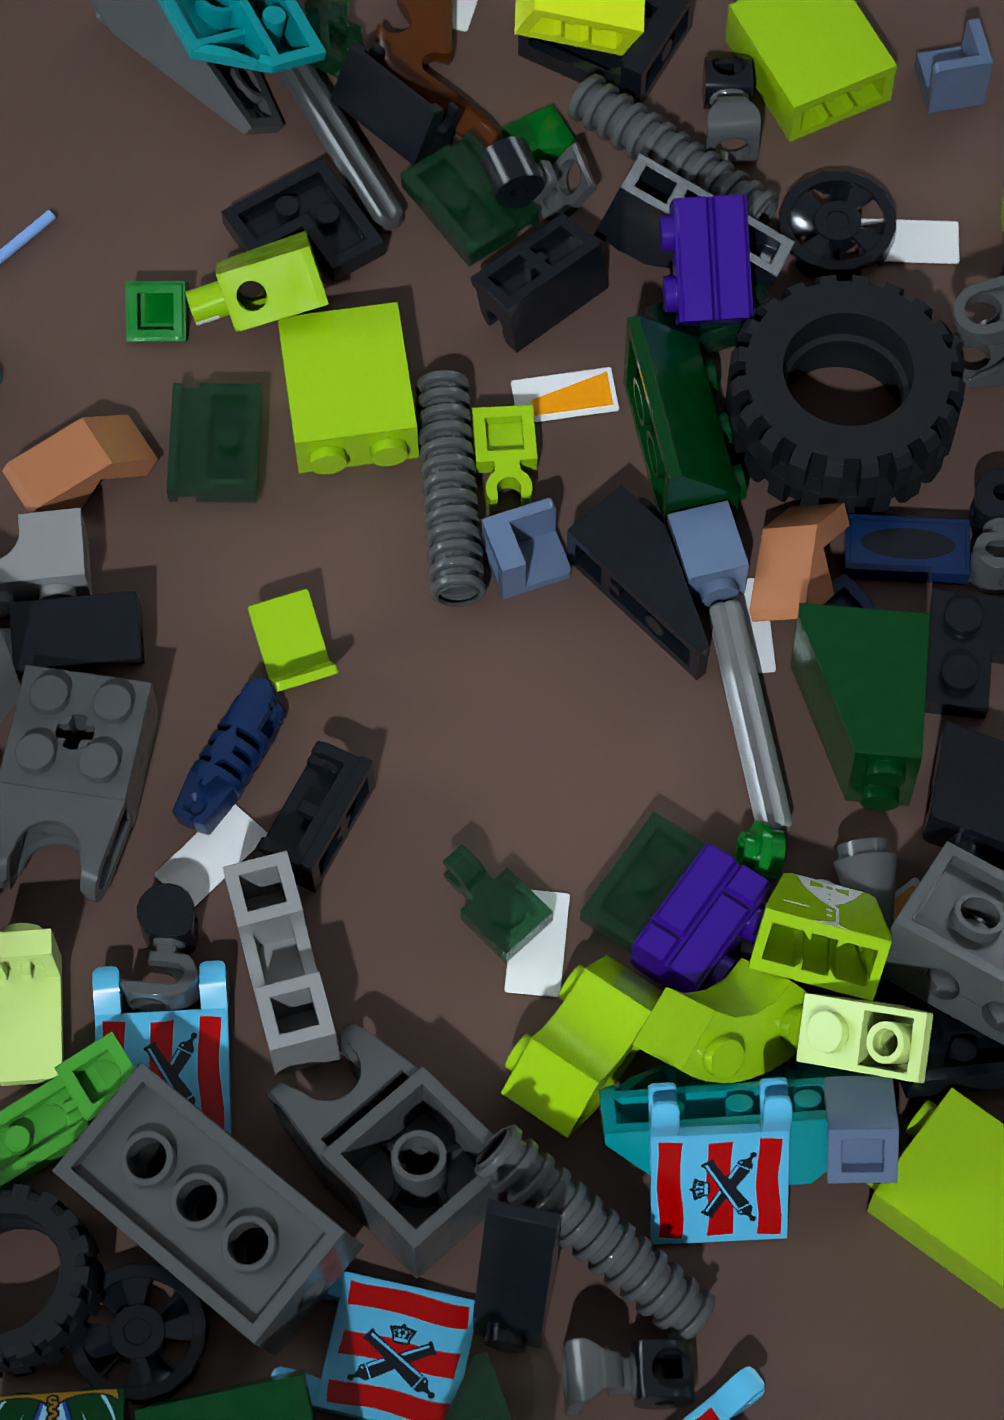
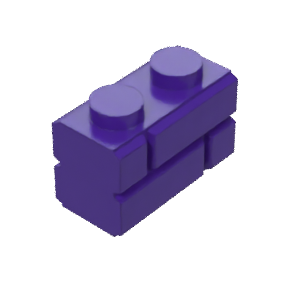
M736 194L673 199L669 204L670 214L659 215L661 252L672 251L673 275L663 276L662 280L664 312H675L676 326L679 327L737 324L753 319L747 195Z
M711 843L705 844L633 942L630 963H632L634 968L658 984L662 983L665 987L683 993L710 988L726 978L738 963L731 956L742 940L745 939L752 944L755 943L764 910L770 898L772 885H770L767 879L747 866L739 865L734 858Z

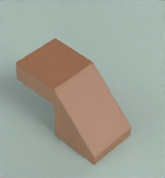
M128 414L82 417L7 462L2 472L28 513L71 508L82 509L100 480L147 476L158 461V458Z
M844 502L789 507L762 529L749 608L752 622L797 619L799 603L823 605L835 595L824 547L850 526Z

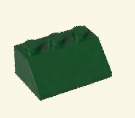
M642 316L628 317L623 383L655 506L662 515L665 526H667L668 514L726 500L729 502L736 523L738 502L747 498L746 481L741 464H731L727 447L732 446L731 425L727 412L725 410L717 412L712 395L718 394V381L712 359H702L697 337Z

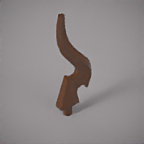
M397 0V5L409 23V27L400 33L387 32L381 24H377L375 42L382 46L386 52L382 66L430 104L437 103L444 111L449 102L456 104L461 109V116L454 132L471 144L482 155L483 151L491 144L506 137L488 116L423 69L425 65L431 62L449 65L452 61V0ZM513 208V211H514V213H515V212H524V208H520V209H514V208Z

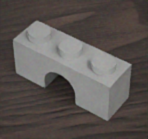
M81 508L18 514L19 536L17 543L7 555L0 558V617L9 615V603L92 595L89 539Z
M287 850L224 866L223 872L275 1076L339 1060L340 1055L336 1032L320 972L317 970L303 908Z

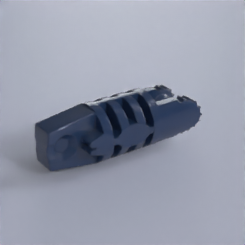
M258 676L256 679H251L249 683L245 684L246 686L241 689V694L237 695L226 715L217 724L218 729L209 737V744L201 750L199 760H196L190 768L172 810L178 823L185 827L210 835L244 793V787L253 778V772L262 763V757L270 750L271 742L280 729L279 726L284 723L283 719L286 718V711L281 702L277 701V692L271 681H267L265 677L259 678Z

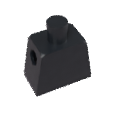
M947 721L935 758L922 838L928 843L942 848L948 841L1000 869H1004V741Z

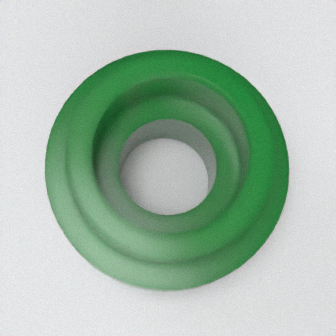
M754 821L749 832L742 831L739 834L735 846L734 859L739 865L747 866L768 881H777L785 859L786 840L784 832L771 829L769 822Z

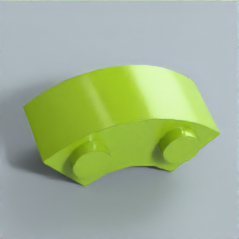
M605 955L586 968L578 965L560 990L558 998L563 1003L555 1014L533 1037L525 1034L511 1051L505 1063V1068L512 1073L501 1094L568 1138L600 1105L599 1090L610 1085L615 1086L640 1051V1049L632 1044L663 991L608 955Z
M741 958L726 978L706 990L683 993L666 987L632 1045L691 1077L713 1083L746 1081L777 1068L797 1053L804 996L808 992L789 979L748 968L749 961Z

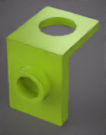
M307 589L295 591L247 607L268 679L277 692L338 674L336 664L329 660Z

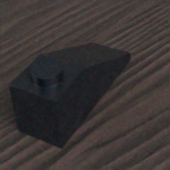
M639 153L594 236L645 265L673 269L672 251L661 252L659 215L670 214L669 204L673 199L700 196L712 197L714 195ZM748 215L751 281L773 285L795 241Z
M620 485L567 530V559L692 677L698 680L706 673L709 643L664 520L658 509L644 497L637 499L624 486Z
M489 1199L485 1216L473 1311L474 1335L484 1336V1344L486 1346L509 1353H524L526 1345L537 1348L542 1347L558 1269L560 1213Z

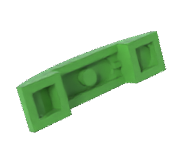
M110 1032L55 1066L54 1069L58 1076L0 1111V1186L4 1190L12 1189L13 1184H21L64 1157L135 1071L133 1064L113 1032Z

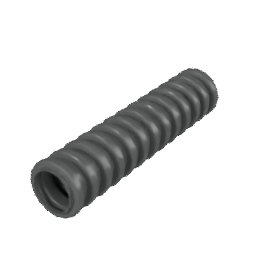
M593 74L586 78L573 93L568 111L570 119L575 122L583 120L582 124L588 131L597 130V136L603 141L611 139L612 147L621 151L625 149V154L629 159L636 160L639 153L714 196L747 195L748 215L765 225H768L772 220L778 207L779 198L775 191L767 190L764 192L763 184L758 180L749 182V175L743 170L734 172L735 167L733 163L728 160L720 162L719 154L715 151L705 152L706 147L700 141L691 143V136L685 131L677 133L676 125L672 122H664L662 124L663 119L657 112L648 114V108L645 104L641 102L634 104V99L630 94H620L619 87L613 83L606 85L605 78L600 74Z
M436 370L421 376L415 383V393L418 396L416 409L419 412L417 419L420 429L419 444L422 446L420 448V460L423 463L421 466V476L424 479L422 492L425 496L423 506L427 514L425 516V528L428 530L426 533V545L430 548L427 552V561L431 565L428 576L432 582L430 585V597L433 601L445 606L458 607L480 600L486 591L485 583L482 580L484 577V566L481 563L483 549L479 545L482 537L481 531L478 528L480 525V514L477 512L479 500L475 494L477 492V480L474 477L476 473V464L473 461L475 450L472 445L473 430L470 427L472 423V414L469 411L471 400L468 395L469 380L465 375L451 370Z
M515 1124L502 1128L486 1143L475 1163L474 1172L480 1178L484 1179L490 1176L492 1178L491 1187L498 1193L508 1191L507 1200L511 1204H523L530 1208L560 1213L559 1245L563 1248L572 1246V1256L579 1262L589 1260L588 1269L597 1276L604 1273V1283L611 1289L620 1287V1296L627 1303L636 1301V1310L644 1317L652 1315V1324L659 1330L668 1328L667 1336L670 1339L688 1341L701 1331L710 1319L715 1305V1296L709 1290L703 1289L699 1291V1282L691 1275L683 1277L684 1269L676 1262L667 1264V1254L660 1248L651 1250L652 1242L646 1236L639 1235L635 1237L636 1228L628 1221L619 1223V1213L612 1207L603 1210V1200L594 1193L587 1196V1186L580 1180L571 1182V1172L564 1166L554 1168L555 1159L547 1152L539 1155V1145L531 1138L523 1141L521 1139L523 1131Z

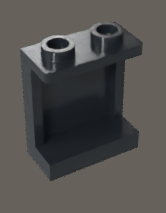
M645 0L644 32L622 56L518 35V56L579 83L593 74H600L605 78L606 85L613 83L619 87L620 94H630L634 99V104L637 102L644 103L692 27L694 0Z

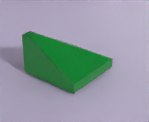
M553 105L501 127L502 134L506 138L515 136L525 138L536 163L540 160H549L551 165L554 164L564 151L576 142Z
M125 281L126 342L187 341L189 304L185 291L189 290V282Z

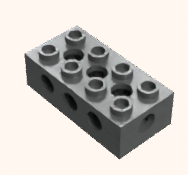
M947 841L891 927L892 943L881 978L1004 1045V871Z
M143 1063L139 1064L52 1170L252 1343L275 1356L364 1247L361 1242ZM166 1155V1163L161 1172L150 1178L154 1163L160 1157ZM217 1196L216 1207L212 1214L200 1221L199 1215L203 1204L208 1199ZM268 1237V1248L265 1255L258 1262L250 1264L249 1256L251 1249L259 1240Z

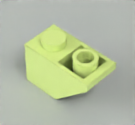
M805 993L796 1061L924 1083L933 1013L903 1005L848 996Z

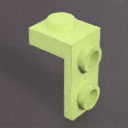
M32 923L10 924L5 926L2 932H0V1085L13 1086L47 1083L58 1076L54 1067L64 1061L62 955L51 928L42 929L40 926Z

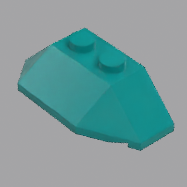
M157 0L190 59L271 74L325 60L326 50L296 0Z
M792 1056L788 1061L761 1076L735 1083L707 1082L691 1077L669 1064L659 1065L630 1077L619 1086L610 1085L599 1090L605 1145L650 1175L648 1086L650 1084L669 1082L676 1084L677 1103L680 1111L679 1127L760 1123L759 1081L764 1078L783 1077L788 1081V1096L792 1102L789 1185L812 1184L826 1172L827 1122L824 1101V1079L830 1076L872 1075L796 1061L797 1056Z

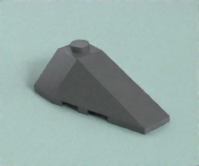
M90 0L94 6V13L102 25L111 30L117 38L242 134L277 133L284 126L259 71L190 59L157 0Z

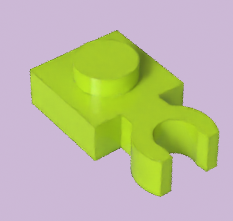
M533 405L472 408L476 473H492L487 479L485 501L489 511H497L498 493L506 488L514 489L520 494L521 506L530 504L532 502L533 486L530 477L524 471L537 470L538 457Z

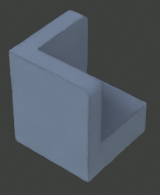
M979 18L967 20L961 46L916 54L914 69L928 114L984 104L994 62Z
M546 498L481 519L482 549L503 600L570 578L571 566L556 532V508L552 498Z
M882 1076L826 1077L824 1079V1101L827 1122V1183H897L899 1124L893 1078Z

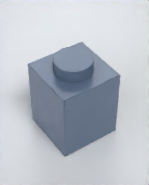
M728 500L668 514L666 528L694 605L703 603L705 606H712L717 602L733 600L738 594L745 593L749 563Z

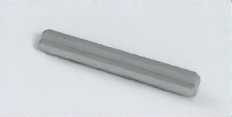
M737 600L717 602L710 606L708 620L754 820L769 822L771 829L782 830L786 834L790 831L793 820L743 607Z

